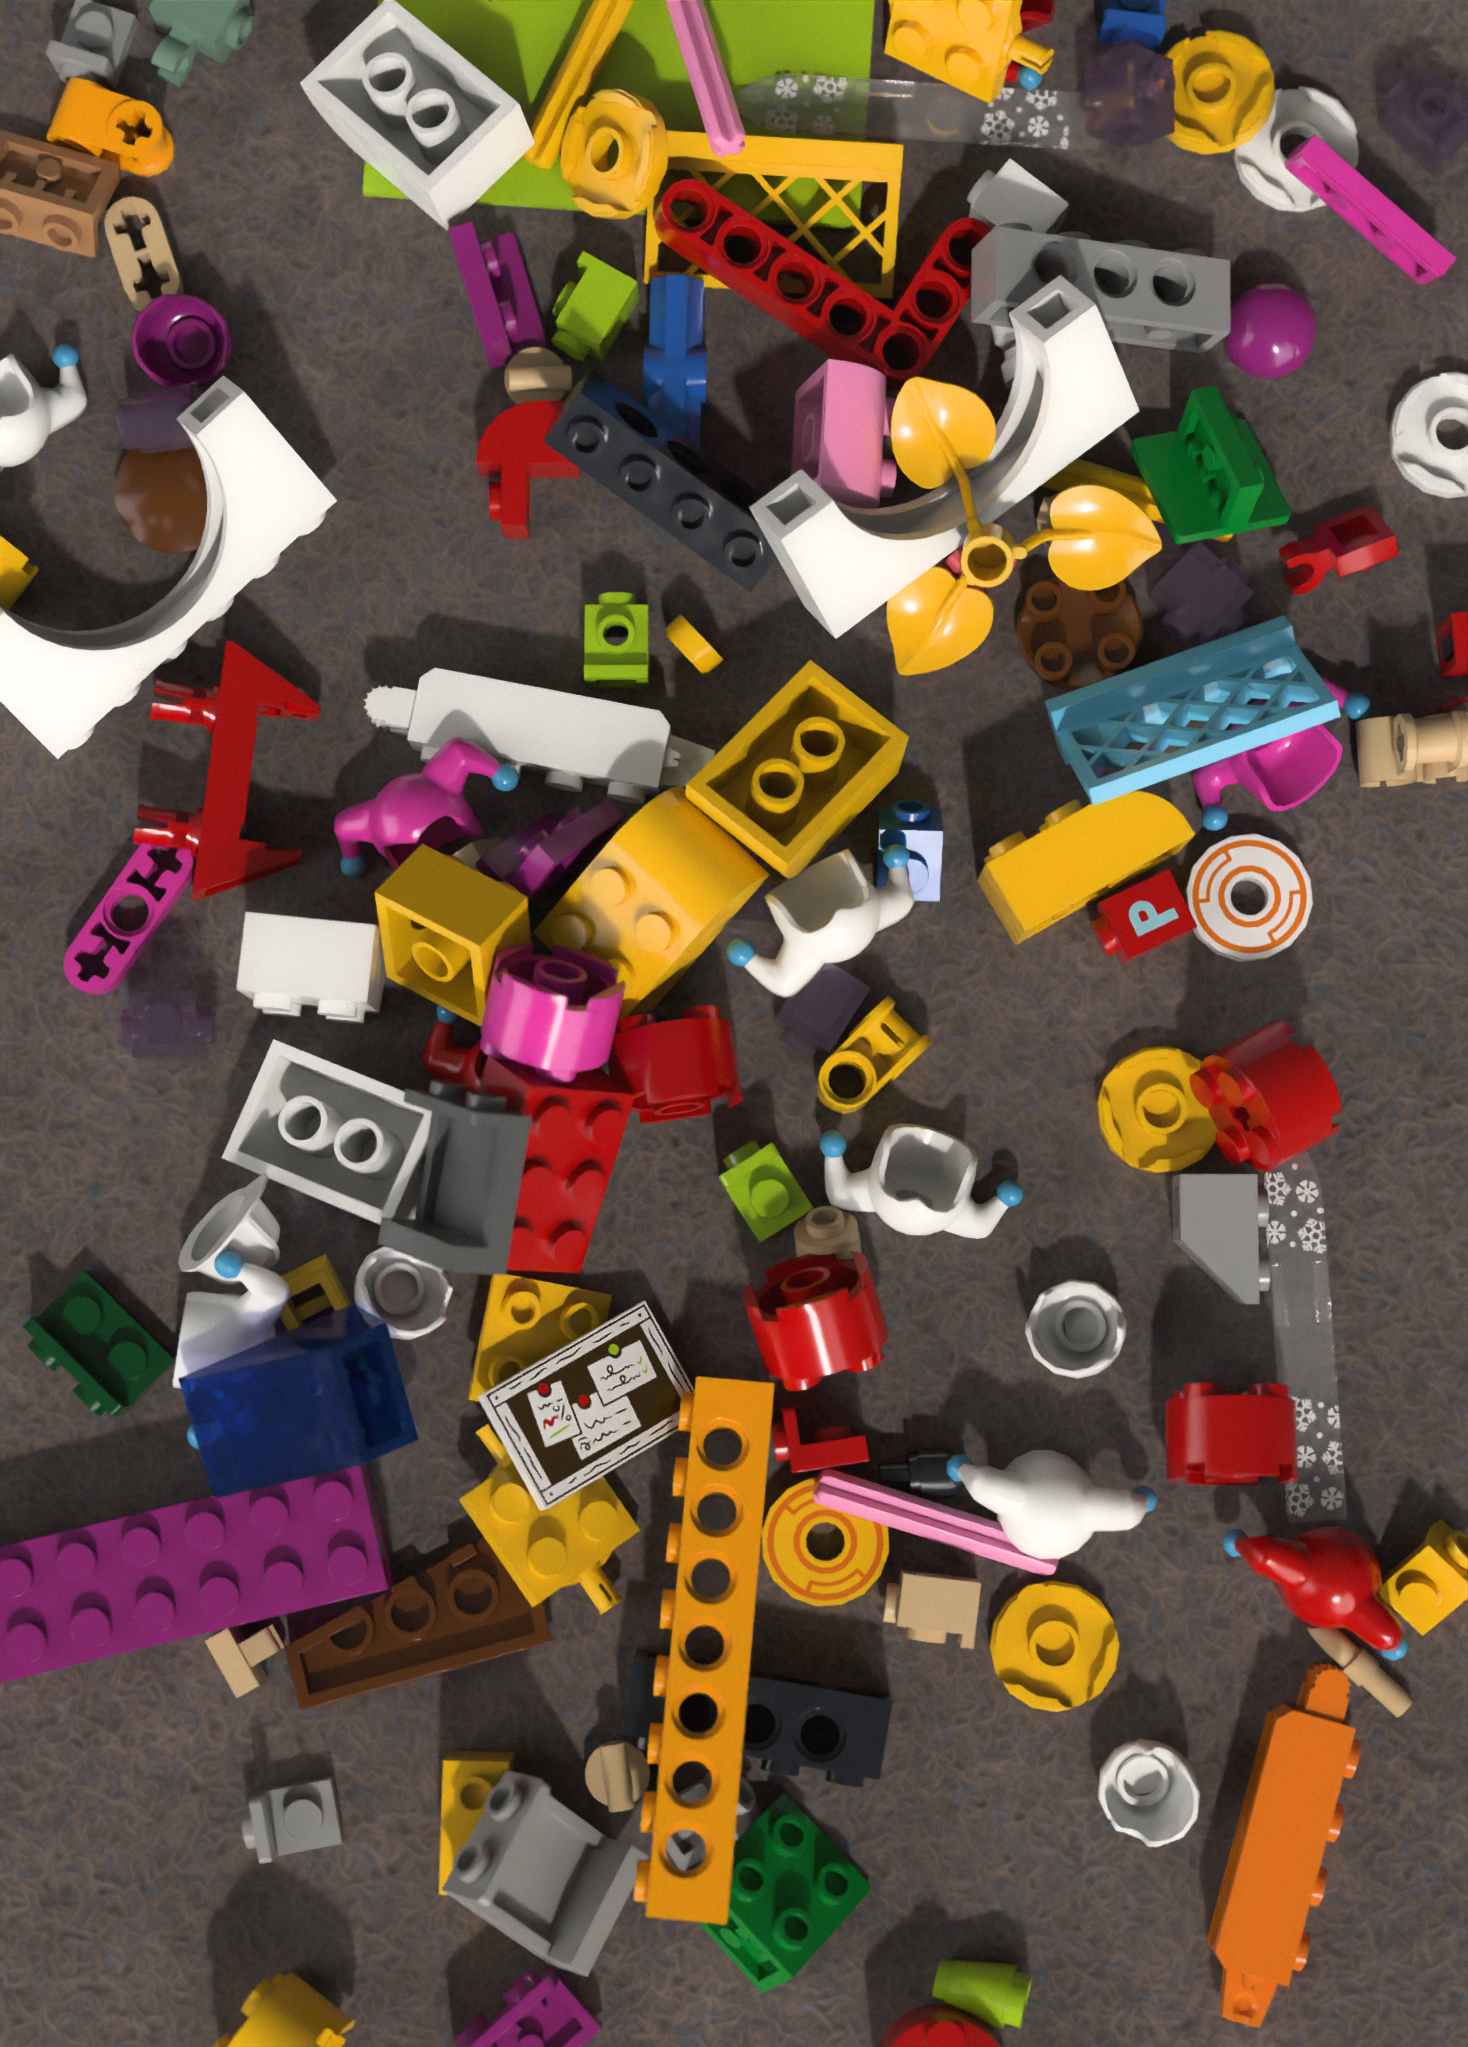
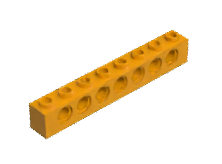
M696 1376L695 1393L682 1392L678 1431L691 1432L689 1458L676 1457L672 1496L685 1497L683 1523L670 1522L666 1562L679 1563L676 1590L663 1589L660 1629L672 1630L670 1656L657 1655L653 1696L666 1697L664 1724L651 1723L647 1755L648 1764L660 1765L657 1792L644 1791L641 1832L653 1833L651 1860L638 1859L634 1901L647 1902L646 1917L727 1924L775 1383ZM716 1432H728L739 1440L742 1452L734 1462L727 1465H718L710 1461L705 1455L703 1447L706 1440ZM719 1496L726 1498L735 1508L736 1518L732 1525L725 1530H709L698 1519L697 1512L699 1506L710 1497ZM716 1562L728 1571L730 1584L722 1595L707 1598L695 1591L691 1583V1577L694 1570L700 1564ZM696 1629H713L723 1639V1654L716 1662L710 1665H700L693 1662L685 1651L686 1640ZM691 1695H706L717 1706V1722L706 1732H691L680 1722V1706ZM690 1761L699 1762L706 1766L712 1776L710 1792L706 1797L695 1802L681 1799L675 1793L672 1783L676 1769L683 1763ZM683 1829L697 1832L703 1838L706 1845L704 1860L698 1867L691 1870L676 1868L670 1863L666 1854L669 1838L675 1832Z

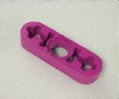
M140 844L65 954L64 972L74 987L87 994L103 995L113 991L120 985L193 879L196 857H190L191 850L179 849L176 858L182 863L181 869L176 874L169 870L164 871L155 883L156 887L166 891L162 899L158 901L149 890L141 885L132 883L138 873L147 881H150L158 868L157 862L152 859L153 853L158 848L166 852L172 848ZM128 896L143 898L149 910L145 924L134 931L120 929L114 918L117 904ZM103 925L111 935L130 943L124 953L112 945L103 961L110 968L108 975L104 979L93 975L86 982L83 976L87 969L80 963V960L86 952L90 955H98L108 942L104 938L96 936Z

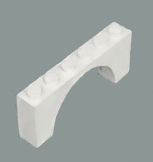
M1061 275L1009 313L1016 339V369L1012 389L1002 416L996 425L995 444L991 455L983 464L965 469L970 480L978 516L982 524L993 522L1140 411L1097 305ZM800 469L749 507L804 607L835 639L961 546L970 532L967 528V518L955 476L935 490L910 502L886 508L864 509L834 501Z
M222 376L176 418L195 446L202 464L207 490V514L204 532L195 558L187 572L170 593L155 606L133 619L108 628L86 631L59 630L41 626L21 618L0 605V701L57 759L67 750L75 749L85 743L94 732L95 724L113 707H119L129 702L140 690L142 681L160 664H166L178 657L185 649L188 638L205 622L222 616L232 605L234 596L253 578H260L270 572L278 563L280 553L298 536H304L314 531L323 522L326 511L337 501L248 395L225 376Z

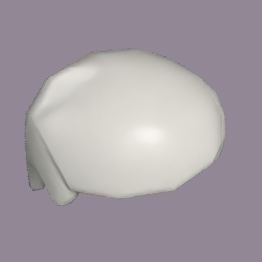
M383 1246L370 1253L360 1266L354 1284V1300L363 1321L379 1334L389 1338L410 1340L430 1333L447 1319L445 1314L452 1295L453 1285L445 1270Z
M1070 1279L1050 1287L1039 1295L1025 1323V1334L1033 1356L1054 1374L1079 1379L1096 1375L1112 1364L1119 1355L1125 1340L1127 1322L1123 1309L1114 1295L1096 1282ZM1064 1322H1065L1066 1335H1065L1064 1329H1063V1323H1064Z
M1138 1739L1135 1742L1128 1741L1115 1748L1100 1768L1098 1800L1116 1831L1139 1838L1149 1847H1159L1183 1838L1196 1821L1200 1798L1198 1783L1192 1766L1173 1747L1147 1739ZM1150 1793L1147 1795L1138 1796V1794Z

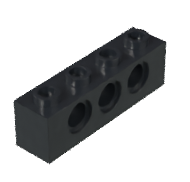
M589 368L554 414L543 442L747 591L751 592L778 559L749 508L764 497V495L599 373Z
M636 1649L621 1734L634 1736L632 1746L648 1751L651 1723L664 1724L666 1697L653 1696L657 1655H670ZM691 1659L693 1662L700 1665L712 1664L710 1662ZM749 1669L746 1706L754 1703L762 1704L771 1710L775 1720L771 1730L765 1735L752 1737L744 1733L742 1756L762 1759L761 1769L776 1774L799 1776L800 1766L826 1770V1781L844 1786L863 1787L865 1778L880 1780L893 1703L890 1694ZM706 1695L702 1696L708 1701L711 1710L707 1719L701 1724L694 1726L681 1723L691 1732H706L717 1722V1706ZM815 1715L828 1716L838 1725L836 1739L832 1744L824 1748L811 1747L801 1737L803 1724Z

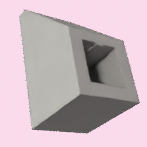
M1179 1174L1173 1176V1241L1237 1304H1260V1291H1268L1270 1286V1261L1267 1252H1259V1227H1267L1269 1197L1266 1188H1258V1174Z

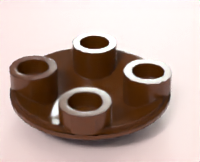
M185 430L159 432L138 443L123 460L115 481L114 496L116 509L122 523L130 534L144 545L166 553L192 552L198 550L201 543L207 514V490L202 464L195 446Z
M1054 573L1042 581L1036 582L1029 588L1018 614L1016 633L1020 652L1030 669L1045 682L1064 690L1074 691L1126 672L1139 652L1143 637V622L1138 604L1126 588L1123 580L1104 589L1088 591L1068 586Z

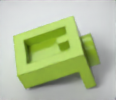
M753 1140L722 1160L728 1171L718 1178L759 1243H762L814 1208L782 1160L774 1143L772 1142L760 1149L757 1142Z

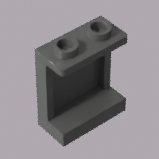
M431 1079L429 1090L405 1088L403 1102L432 1111L415 1219L382 1218L378 1244L450 1273L506 1275L532 1117L507 1109V1097L485 1092L469 1091L470 1086L464 1083Z

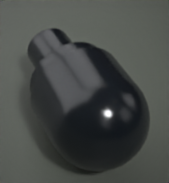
M948 1447L915 1448V1452H906L905 1462L878 1463V1484L892 1489L906 1488L908 1494L927 1500L954 1497L964 1489L965 1485L962 1481H954L947 1474V1462L953 1455L960 1453Z

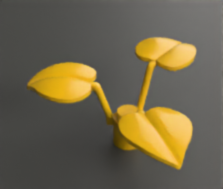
M914 376L907 379L895 401L891 419L893 453L902 472L912 482L922 488H937L946 483L953 475L955 476L967 518V528L970 532L964 540L961 556L963 572L958 579L945 567L934 565L888 600L887 625L894 649L896 669L900 675H916L936 671L959 661L973 652L985 640L993 622L994 606L987 593L967 585L994 587L1003 583L1012 571L1014 559H1024L1029 551L1045 541H1052L1049 546L1048 560L1055 575L1070 587L1088 591L1104 589L1122 581L1162 548L1161 537L1146 512L1123 493L1099 484H1080L1057 494L1050 508L1053 528L1039 530L1021 543H1014L1011 534L998 524H982L978 516L970 480L965 469L983 464L991 455L997 431L994 416L985 401L971 390L963 386L922 376Z

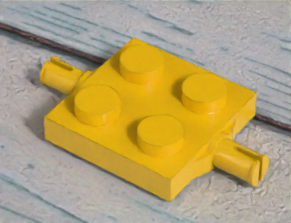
M888 0L891 18L884 53L989 104L1002 93L1007 68L1012 60L1043 75L1052 63L1054 49L1047 48L1023 36L1020 17L1023 0Z
M492 1423L486 1424L475 1432L498 1464L493 1467L483 1483L461 1497L459 1501L530 1605L534 1607L558 1589L577 1583L581 1584L599 1610L600 1615L623 1599L622 1596L618 1594L601 1569V1566L606 1563L615 1548L639 1532L640 1529L604 1476H601L548 1509L540 1511Z

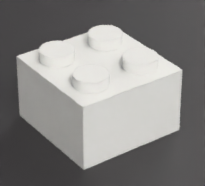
M245 912L236 990L252 999L254 1008L263 1009V1014L294 1018L301 1017L302 1007L318 1008L317 1013L326 1015V1020L352 1024H364L365 1013L381 1014L386 970L380 929L376 925Z

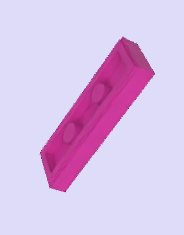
M1315 134L1298 145L1283 163L1285 169L1417 284L1425 285L1443 276L1457 259Z

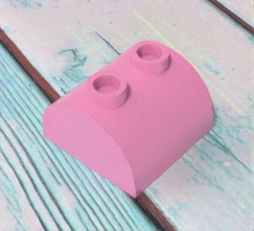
M828 359L796 390L791 476L802 469L834 501L851 507L877 509L880 505V497L890 498L892 496L896 483V463L894 460L882 459L883 437L884 435L891 436V419L897 398L886 397L887 380L883 373L862 364Z

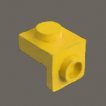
M1441 1519L1429 1528L1425 1541L1381 1579L1382 1587L1380 1594L1382 1598L1422 1636L1468 1599V1535L1459 1530L1454 1531Z

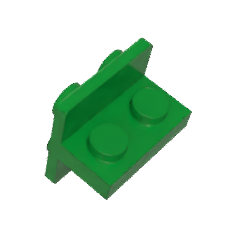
M1216 385L1192 389L1177 431L1135 438L1130 449L1132 456L1174 543L1184 544L1282 525L1288 522L1291 509L1247 421L1237 419L1235 413L1231 409H1227Z

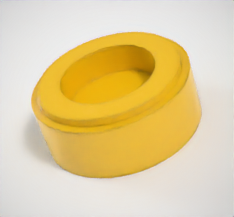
M681 614L665 628L666 632L664 634L703 675L705 673L709 675L723 661V658Z

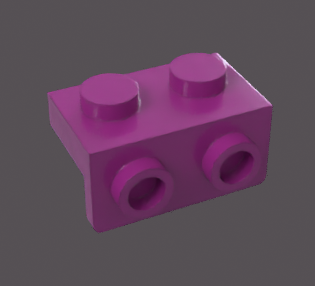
M549 1965L539 1975L532 1968L525 1971L502 1993L501 1996L507 2001L504 2007L489 2020L482 2012L479 2013L459 2030L452 2038V2041L457 2047H582L602 2029L603 2023L554 1966Z

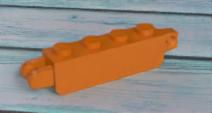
M1319 1661V1664L1315 1665L1313 1663L1312 1668H1307L1308 1673L1304 1675L1306 1681L1301 1684L1296 1706L1282 1703L1266 1714L1207 1937L1208 1944L1223 1966L1218 2012L1226 2019L1247 2026L1260 2028L1278 1984L1289 1987L1293 1970L1302 1971L1306 1963L1310 1947V1933L1303 1931L1310 1905L1318 1907L1321 1903L1327 1882V1869L1320 1867L1326 1842L1334 1843L1339 1836L1344 1816V1805L1337 1803L1343 1777L1348 1779L1353 1777L1360 1757L1361 1742L1354 1739L1356 1728L1344 1721L1349 1702L1347 1694L1351 1693L1349 1686L1352 1684L1348 1682L1349 1676L1344 1675L1342 1669L1338 1670L1335 1665L1331 1666L1329 1662L1323 1664V1662Z

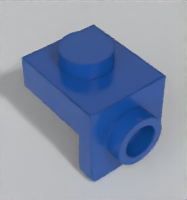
M902 799L895 801L892 806H879L877 818L876 887L882 888L887 885L889 868L883 862V852L889 845L901 844L908 849L910 854L906 871L914 901H940L943 846L941 808L930 807L928 803L916 799Z

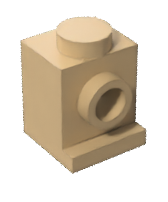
M900 1569L899 1584L887 1582L883 1622L896 1623L897 1626L908 1627L907 1638L923 1642L946 1643L947 1632L958 1634L957 1643L961 1648L974 1649L981 1582L977 1578Z

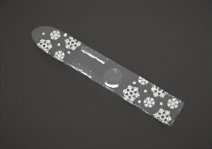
M791 74L768 76L749 83L734 96L741 119L763 128L786 132L1055 149L1099 150L1100 94L1003 88L1002 93L989 104L949 84Z
M1304 1151L1277 1168L1265 1171L1264 1188L1267 1189L1269 1197V1220L1266 1227V1239L1270 1261V1292L1277 1384L1288 1385L1289 1398L1296 1401L1298 1481L1285 1483L1289 1523L1347 1519L1323 1197L1318 1172L1308 1152Z

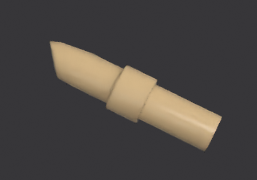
M1314 1625L1306 1627L1319 1646L1342 1667L1341 1669L1344 1671V1674L1349 1676V1679L1358 1687L1362 1685L1394 1716L1400 1717L1411 1706L1414 1698L1379 1667L1380 1663L1363 1647L1358 1648L1337 1628H1319Z

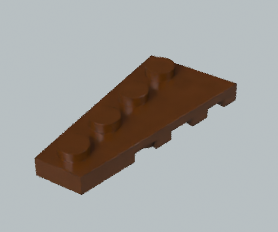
M482 1538L449 1554L448 1558L416 1576L412 1575L390 1587L391 1590L366 1604L358 1605L285 1646L298 1708L299 1711L305 1712L553 1644L554 1641L544 1601L534 1607L530 1605L485 1538Z

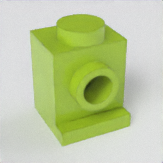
M583 251L577 260L579 283L576 284L573 281H569L560 293L554 306L553 314L558 317L556 319L557 331L551 342L559 350L574 359L583 361L586 355H589L603 362L640 300L638 281Z
M607 592L598 595V604H585L584 680L587 689H649L650 614L648 604H636V595L626 592ZM611 627H623L628 632V638L621 645H610L604 639L606 631Z

